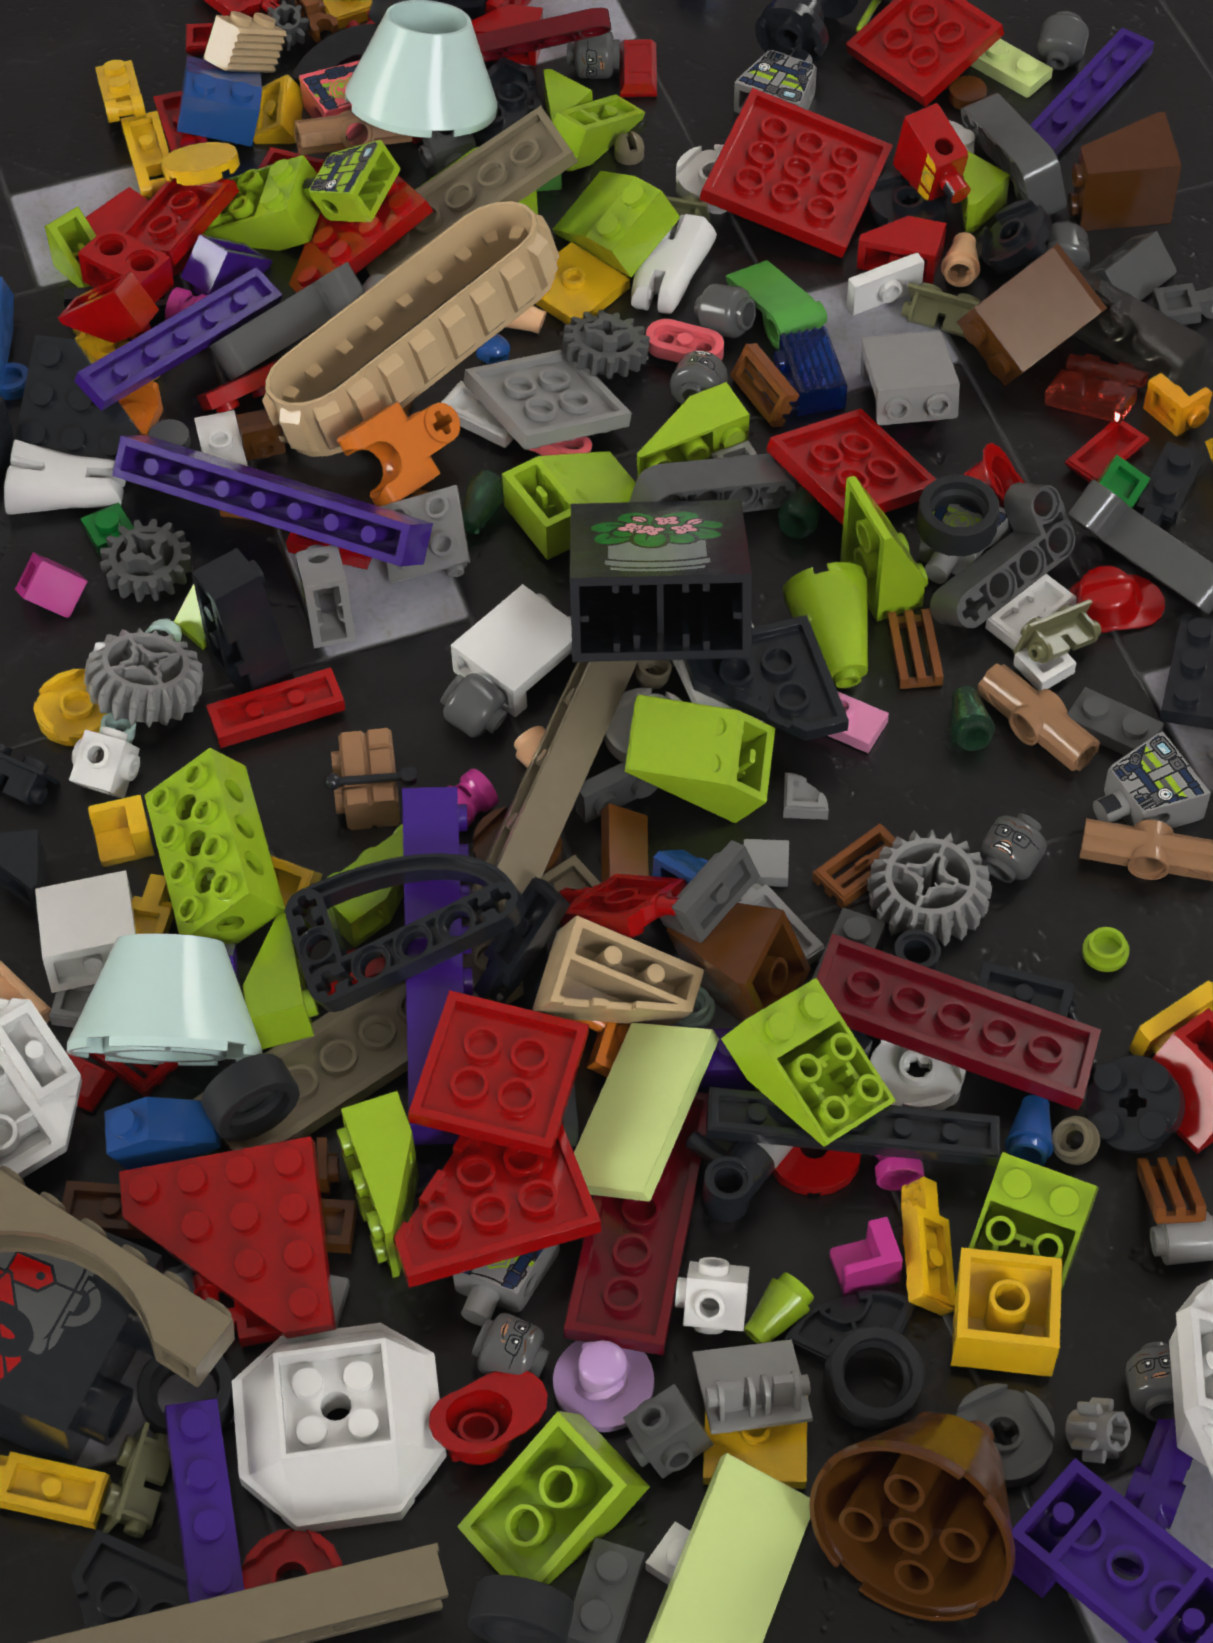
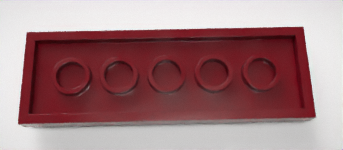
M832 933L817 975V980L850 1029L1079 1110L1085 1096L1101 1029Z
M697 1091L650 1202L600 1195L593 1196V1203L601 1220V1232L584 1237L564 1325L565 1339L582 1342L605 1340L613 1342L623 1349L657 1355L664 1354L676 1294L677 1279L680 1274L703 1159L686 1148L685 1142L694 1131L706 1137L708 1093Z

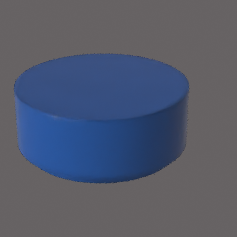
M6 363L5 381L0 396L4 397V400L22 398L28 368L20 363Z

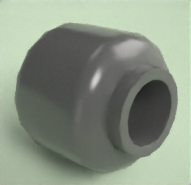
M1061 11L1045 19L1041 27L1036 47L1038 56L1055 70L1074 67L1081 62L1089 38L1088 26L1079 15L1070 11Z
M717 283L709 285L702 295L697 298L694 314L698 319L700 327L715 330L722 337L737 338L752 327L756 317V304L751 299L749 292L743 287Z
M470 673L465 677L460 674L456 676L440 700V703L444 705V719L472 738L481 736L486 730L494 734L507 716V712L502 709L505 702V693L477 673Z

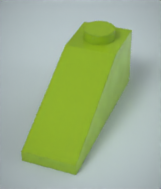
M616 94L556 112L553 124L578 160L576 164L566 171H574L592 165L615 144L617 137L621 133L627 134L644 118L645 112Z

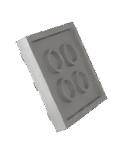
M561 350L465 369L463 380L465 386L524 450L536 449L562 441H572L576 438L598 433H607L611 430L629 427L632 413L597 376H591L589 368L579 371L576 369L577 361L567 362V353Z

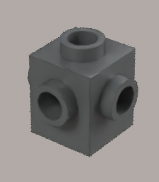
M453 130L432 131L431 138L423 137V145L419 146V154L423 166L429 169L432 176H435L467 152L476 148V142L472 133L453 137Z
M675 1384L655 1397L643 1401L637 1409L623 1417L633 1435L626 1440L630 1451L641 1467L650 1463L662 1479L674 1471L685 1468L692 1459L714 1445L695 1411Z

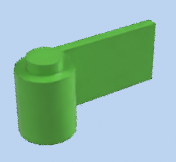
M768 260L726 275V281L729 285L743 287L749 292L751 299L756 304V308L762 312L764 328L774 348L779 350L823 333L824 324L827 323V313L823 304L820 301H815L813 297Z

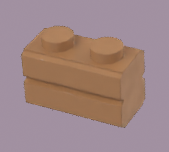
M388 728L367 730L366 733L362 731L343 732L338 736L339 751H331L333 773L340 777L396 773L392 732ZM397 782L343 785V787L334 790L336 813H345L347 828L350 830L369 829L373 825L377 827L397 826L401 823Z

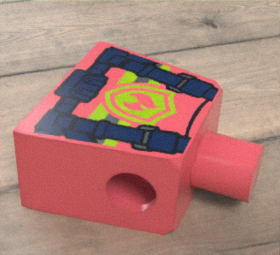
M359 61L299 75L302 103L311 118L335 116L344 111L352 110L350 101H345V90ZM353 123L347 128L346 136L348 139H354L360 135L362 130L361 123Z

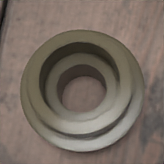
M1067 1117L1053 1131V1150L1059 1159L1068 1164L1081 1165L1087 1163L1098 1152L1100 1146L1099 1131L1091 1121L1084 1117ZM1082 1133L1084 1136L1083 1145L1078 1149H1072V1138L1076 1134Z

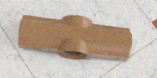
M352 110L344 111L335 116L295 120L294 127L295 142L300 156L341 151L382 140L384 145L411 142L413 137L375 127L361 120ZM353 123H361L362 130L360 135L354 139H347V128Z
M998 663L991 667L978 683L977 693L1008 718L1012 731L1020 741L1031 746L1036 743L1040 744L1071 771H1081L1098 752L1100 741L1068 716L1064 703L1051 690L1042 689L1038 692L1005 664L999 665Z
M1086 818L1079 854L1081 859L1128 866L1131 874L1145 880H1157L1165 877L1167 874L1213 881V840L1175 834L1169 825L1158 820H1143L1134 826Z

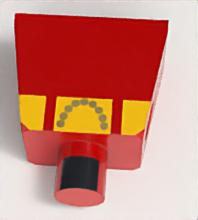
M935 103L905 116L893 161L894 167L925 200L932 201L945 194L952 203H958L965 199L971 191L970 186L963 179L969 157L968 151L938 103Z

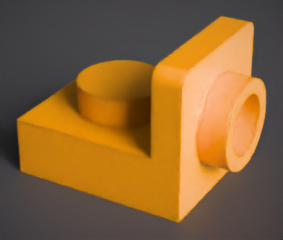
M1160 373L1149 380L1143 409L1177 437L1190 428H1198L1205 422L1210 413L1209 405L1213 392L1204 387L1193 395L1188 396L1180 386L1174 384Z

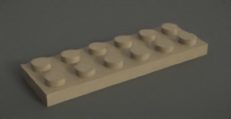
M539 106L416 189L415 191L428 202L434 212L365 266L370 277L377 274H390L463 216L475 209L495 202L513 201L518 203L576 164L578 160L542 106Z

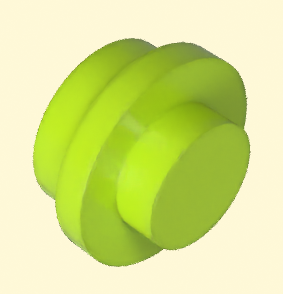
M1101 927L1085 938L1082 954L1086 963L1092 968L1102 972H1113L1126 964L1129 957V945L1124 935L1117 929Z

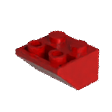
M1209 1008L1174 1032L1152 1058L1168 1069L1183 1089L1185 1114L1176 1134L1196 1154L1213 1143V1012Z

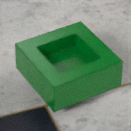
M1116 455L1109 461L1097 482L1116 494L1129 507L1133 508L1150 478Z
M119 502L80 518L83 530L100 557L101 548H108L106 538L108 536L120 537L118 527L124 526L128 530L134 529Z

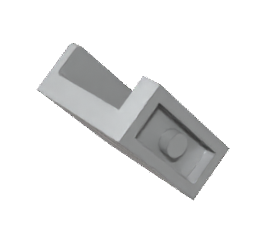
M941 330L861 338V375L863 381L870 380L876 398V420L878 425L958 417L960 383Z

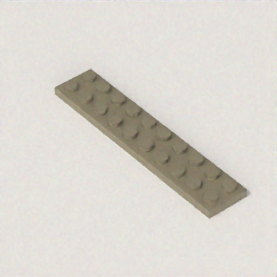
M573 855L541 877V879L548 883L554 884V888L558 892L561 889L564 890V887L582 889L600 884L598 879L576 855ZM480 915V919L482 920V922H484L485 918L482 915ZM494 937L472 947L471 954H462L463 968L472 967L473 989L487 968L486 965L489 958L484 953ZM406 980L342 1011L328 1012L312 1023L313 1037L278 1045L264 1053L274 1054L283 1060L299 1088L300 1097L297 1105L286 1119L258 1137L245 1141H227L220 1137V1141L227 1150L233 1151L307 1137L341 1115L342 1108L361 1102L408 1071ZM523 980L504 1004L509 1005L524 995ZM473 991V996L479 997V996ZM204 1092L195 1097L193 1100L201 1101Z

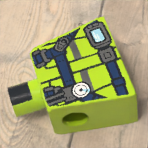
M382 140L331 153L326 158L317 176L307 178L304 181L303 192L309 201L315 202L325 218L330 221L372 222L401 169Z

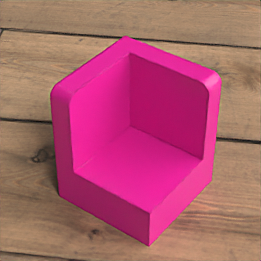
M33 552L15 590L23 599L68 618L71 616L87 584V580L78 572Z
M888 1217L868 1221L866 1239L830 1249L829 1257L843 1296L854 1294L861 1290H870L900 1282L903 1258Z

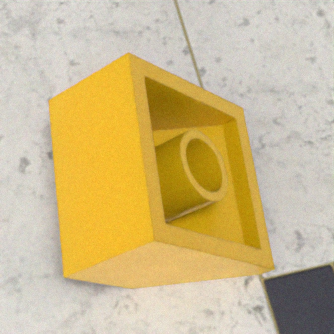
M961 1247L953 1316L951 1366L1052 1377L1060 1348L1062 1258Z

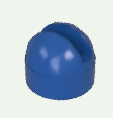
M497 333L477 349L476 357L487 365L507 361L510 357L509 342Z

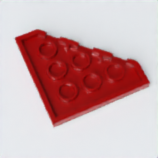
M398 175L372 222L330 221L320 211L311 242L305 244L289 286L296 294L346 262L349 263L354 273L357 274L434 211L428 202Z
M561 1124L551 1158L460 1135L452 1147V1156L442 1170H437L419 1197V1206L408 1223L403 1222L394 1235V1243L408 1287L411 1288L600 1233L601 1220L563 1124Z
M311 1136L119 1172L122 1215L128 1225L142 1235H146L171 1256L192 1271L200 1274L215 1285L217 1289L246 1310L254 1313L286 1339L336 1330L316 1148Z

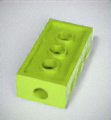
M209 748L144 795L179 934L213 938L224 942V944H238L285 911L245 765Z

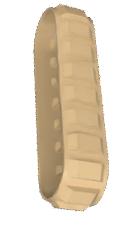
M513 201L495 202L475 209L463 216L282 356L270 369L265 380L266 394L262 400L273 426L280 424L283 429L284 437L278 436L280 441L289 443L291 449H296L297 452L311 457L330 456L343 452L337 442L338 437L396 401L399 402L403 409L537 303L551 289L555 273L558 270L556 262L560 257L550 228L543 216L535 214L527 205Z

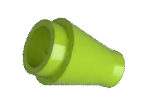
M784 1272L778 1279L772 1278L750 1320L744 1326V1332L756 1344L771 1342L810 1312L808 1305L814 1300L813 1294L804 1284L787 1272Z

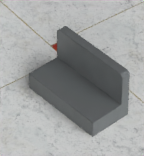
M1154 231L1131 237L1085 272L1083 277L1092 289L1108 286L1118 308L1123 312L1134 307L1153 292L1154 288H1158L1175 275L1177 270L1158 232Z
M731 840L720 853L714 854L677 896L680 898L672 906L676 916L665 915L660 917L663 925L702 943L760 877L746 847Z

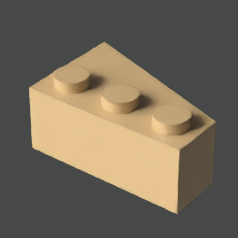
M575 916L556 932L532 1010L565 1019L672 1026L693 1012L704 969L582 917Z

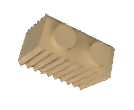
M231 11L230 16L216 15L203 59L224 71L273 73L276 71L277 58L280 57L279 52L283 50L281 45L285 43L284 37L287 34L285 30L275 25L276 20L266 14L255 13L253 18L236 11Z

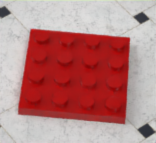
M752 88L701 190L699 200L843 258L870 199L871 190L873 191L893 145Z

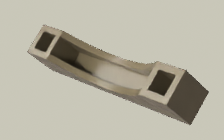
M1 1166L0 1253L25 1252L46 1254L73 1262L100 1276L119 1291L138 1314L150 1338L156 1361L198 1388L235 1340L234 1323L230 1311L213 1298H207L204 1301L189 1291L188 1284L178 1275L170 1271H165L163 1274L148 1265L146 1257L140 1251L127 1244H124L121 1248L107 1239L104 1230L95 1222L87 1218L79 1221L65 1212L64 1205L57 1198L47 1192H42L38 1195L25 1186L24 1180L15 1171L6 1166Z

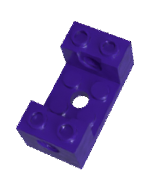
M1076 1458L1012 1529L1015 1544L1013 1574L1041 1598L1057 1582L1130 1643H1213V1568ZM1120 1557L1130 1558L1139 1565L1141 1576L1132 1581L1123 1580L1114 1573L1111 1563Z

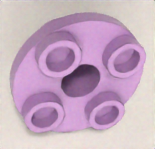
M605 1340L595 1342L575 1341L567 1347L556 1363L553 1374L554 1396L562 1412L582 1414L598 1432L617 1431L627 1427L623 1419L624 1416L637 1409L643 1401L653 1397V1368L644 1352L623 1349L617 1344Z

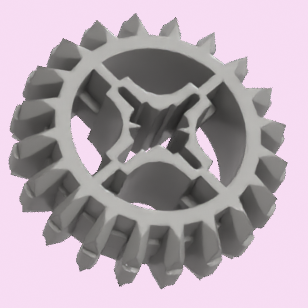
M138 628L136 633H129L122 629L118 637L107 634L104 642L95 643L94 649L89 653V658L86 660L84 684L86 685V691L90 695V702L99 705L100 713L112 712L114 721L124 718L129 720L131 726L136 722H145L150 728L153 722H160L167 726L171 718L182 720L184 713L193 712L194 705L199 701L203 688L202 663L198 661L197 652L188 650L187 642H175L173 634L165 637L159 635L157 629L153 633H144L140 628Z
M933 829L929 832L927 838H920L913 831L909 836V842L897 836L892 848L883 846L879 859H874L871 865V876L868 878L867 883L871 910L877 911V919L889 923L891 936L914 929L932 934L944 946L950 942L951 935L962 941L964 936L967 935V929L976 931L981 917H984L988 912V899L991 898L990 873L988 866L981 865L982 858L980 857V852L969 853L970 847L967 841L958 845L953 844L951 832L944 839H938Z

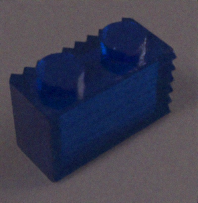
M822 326L819 329L814 327L812 330L807 328L805 331L798 330L796 333L792 331L789 334L782 333L779 340V350L773 353L774 365L785 375L787 381L799 394L797 401L789 403H794L798 416L846 408L848 385L827 328Z

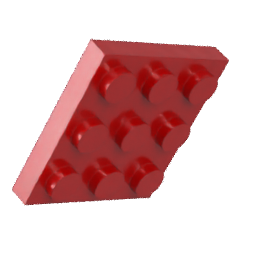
M893 0L846 43L848 54L926 107L1004 35V30L1001 23L966 0Z
M861 408L770 437L766 451L842 525L844 520L846 481L849 477L855 476L884 513L919 501L925 487L936 480Z
M449 990L408 1112V1122L551 1158L589 1034V1024Z

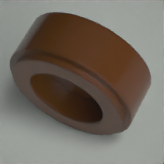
M974 76L957 77L949 86V102L953 107L961 110L963 107L986 98L987 86L984 81Z

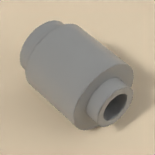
M1206 1211V1221L1157 1223V1226L1151 1227L1150 1242L1154 1256H1161L1165 1265L1213 1261V1215Z

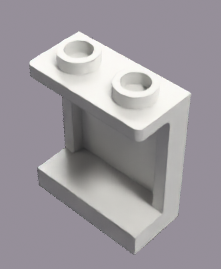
M522 584L451 644L453 671L463 677L470 673H477L505 693V702L502 708L514 717H517L527 708L526 691L569 654H572L571 616L567 617L556 609L544 595L535 594Z
M126 870L35 889L42 959L51 992L54 993L95 984L117 938L124 935L137 934L132 906L133 897Z

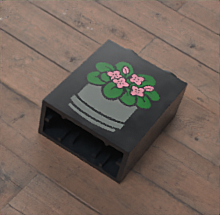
M709 500L571 504L570 602L572 662L752 658V573L742 501Z

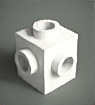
M103 726L101 733L85 729L83 738L77 741L72 752V763L74 766L69 781L83 788L123 799L129 782L135 779L139 771L140 757L138 753L140 748L127 742L128 734L119 730Z
M716 1257L702 1258L699 1262L690 1261L687 1278L678 1277L675 1307L684 1308L683 1326L694 1327L696 1331L704 1334H719L724 1330L744 1331L749 1267L729 1265L727 1260Z

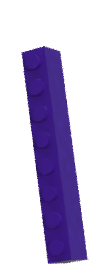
M120 435L112 474L114 477L400 567L423 565L425 562L433 527L431 522L151 436Z
M457 787L402 788L403 856L432 853L469 856L468 844H459V832H467V804H458ZM429 880L404 884L405 926L469 895V884L460 885L458 880ZM460 917L451 924L449 935H462L469 926H462ZM420 937L413 940L408 946L407 956L415 957L423 953L428 944L427 938ZM471 948L406 979L409 1109L449 990L473 996L472 967L463 968L462 954H471ZM409 1123L414 1145L455 1144L460 1137L457 1134Z

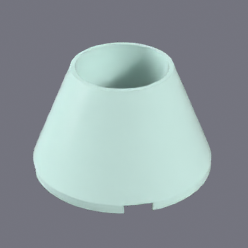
M409 0L390 6L354 70L345 90V101H350L352 112L361 120L380 129L408 136L431 138L432 131L453 130V137L463 136L484 129L493 122L497 114L496 96L470 17L457 7L436 1Z
M131 934L118 937L67 1041V1053L70 1055L88 1058L89 1053L104 1054L105 1061L160 1065L164 1064V1062H178V1065L218 1066V1061L235 1059L237 1062L249 1056L262 1054L260 1041L224 942L213 938L181 934Z

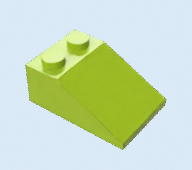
M600 171L552 230L556 235L570 243H575L601 261L632 277L681 217L664 193L653 185L636 176Z
M855 476L847 478L840 561L850 562L863 568L867 578V607L876 622L887 619V612L896 611V615L904 613L905 610H913L923 606L925 587L928 586V577L923 565L914 561L905 536L902 533L896 532L888 517Z
M557 1411L457 1527L500 1575L533 1579L549 1585L592 1547L595 1538L601 1539L613 1529L650 1486L582 1414Z

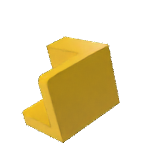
M141 794L88 807L102 866L107 867L155 856Z

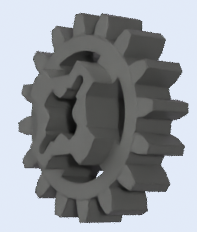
M599 310L598 316H593L589 312H584L583 320L573 316L571 324H565L561 351L567 353V362L577 361V370L591 369V376H596L599 373L612 379L613 373L618 372L621 376L627 377L629 369L638 372L640 371L641 364H646L650 338L644 335L645 328L643 326L633 327L634 319L629 318L623 321L620 319V313L616 312L612 315Z
M152 519L148 526H142L139 520H135L134 529L128 530L124 526L118 527L120 537L108 536L106 538L108 548H101L100 550L102 558L100 566L103 578L107 579L109 589L114 590L118 588L121 598H126L131 593H135L137 602H141L146 594H151L153 600L157 601L160 596L159 592L163 590L173 595L175 593L173 584L185 585L187 583L185 573L193 571L191 561L193 555L190 542H186L185 534L182 530L174 533L173 524L170 522L160 528L157 525L156 519Z

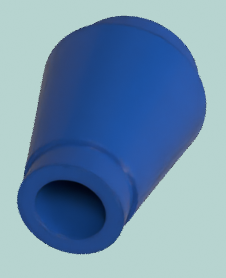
M1028 1095L1022 1099L1021 1106L1005 1140V1148L1009 1155L1043 1166L1052 1155L1050 1103L1047 1099L1036 1095Z

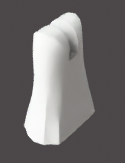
M691 214L681 215L677 229L674 225L635 272L631 290V305L634 308L649 310L653 296L658 295V312L671 314L682 299L691 278L716 239L717 234L705 217Z
M14 440L10 458L11 466L7 469L4 482V506L7 514L67 508H105L118 502L121 506L124 494L123 487L126 480L112 476L115 465L114 460L71 455Z

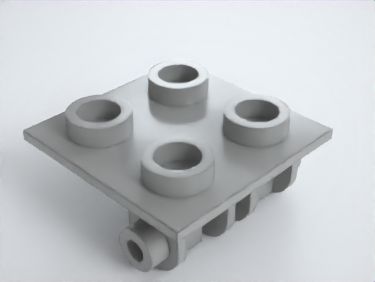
M457 485L380 506L433 523L424 564L400 567L387 562L391 584L440 570L447 571L449 577H459L464 574V568L470 562Z
M792 1339L692 1352L711 1435L813 1421L807 1395L811 1393L809 1377L807 1374L801 1375Z

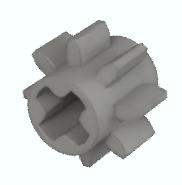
M1091 1397L1090 1402L1078 1401L1077 1409L1073 1410L1067 1418L1065 1426L1067 1440L1072 1449L1083 1450L1082 1461L1105 1463L1106 1458L1118 1459L1119 1452L1124 1450L1129 1443L1131 1434L1129 1420L1124 1411H1113V1399Z

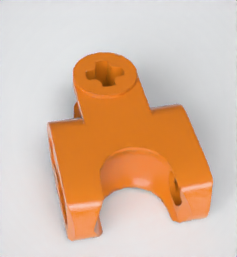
M396 401L338 437L337 442L346 456L359 450H368L380 460L383 468V477L381 483L370 492V498L375 506L380 507L401 501L440 474L431 455L458 436L460 420L456 411L446 403L438 402L407 417L399 402Z

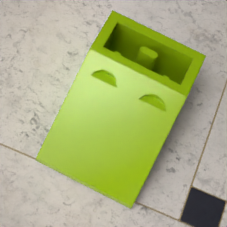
M304 155L288 160L282 159L275 164L259 169H250L243 174L227 178L228 180L235 181L239 192L202 235L244 243L251 248L275 251L311 242L320 209L314 201H309L305 197L303 183L307 178L316 177L317 172Z
M610 451L537 456L502 473L504 507L547 560L570 549L571 504L629 502L636 483Z
M639 694L635 698L624 772L733 823H737L767 802L775 728L739 710Z
M817 978L747 1018L721 1038L746 1079L823 1147L896 1101Z
M395 1091L342 1108L344 1128L336 1130L343 1152L341 1157L349 1181L353 1180L357 1192L355 1197L361 1217L364 1222L367 1221L371 1232V1235H369L376 1260L378 1264L387 1261L392 1278L400 1276L402 1267L395 1249L394 1235L402 1223H408L412 1216L419 1180L412 1130L399 1094Z
M1002 1152L969 1248L1062 1258V1292L1099 1187Z

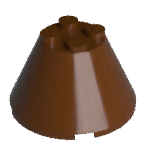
M922 1412L912 1421L840 1450L825 1463L818 1473L810 1493L809 1510L812 1527L821 1549L832 1565L836 1568L841 1563L862 1583L858 1589L860 1592L893 1611L930 1621H957L976 1616L980 1608L991 1603L993 1600L997 1602L1002 1596L1014 1571L1015 1544L1001 1455L993 1442L994 1433L990 1427L981 1421H968L951 1414Z

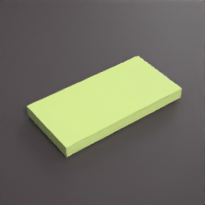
M631 1023L574 1151L591 1195L651 1201L719 1041L713 1029Z
M728 1453L721 1456L645 1643H763L810 1520V1498Z

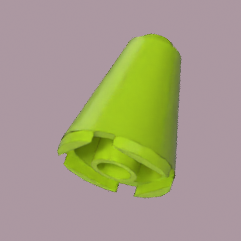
M850 562L827 563L828 571L814 574L812 567L791 577L783 585V601L792 618L807 615L836 687L850 688L859 684L861 678L868 672L867 578L863 568Z

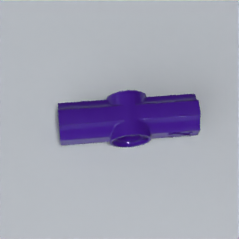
M1158 1418L1141 1466L1136 1465L1124 1497L1164 1530L1166 1528L1170 1529L1186 1488L1183 1481L1193 1460L1191 1456L1177 1448L1174 1418ZM1120 1557L1111 1563L1121 1573L1131 1577L1141 1576L1139 1565L1130 1558Z

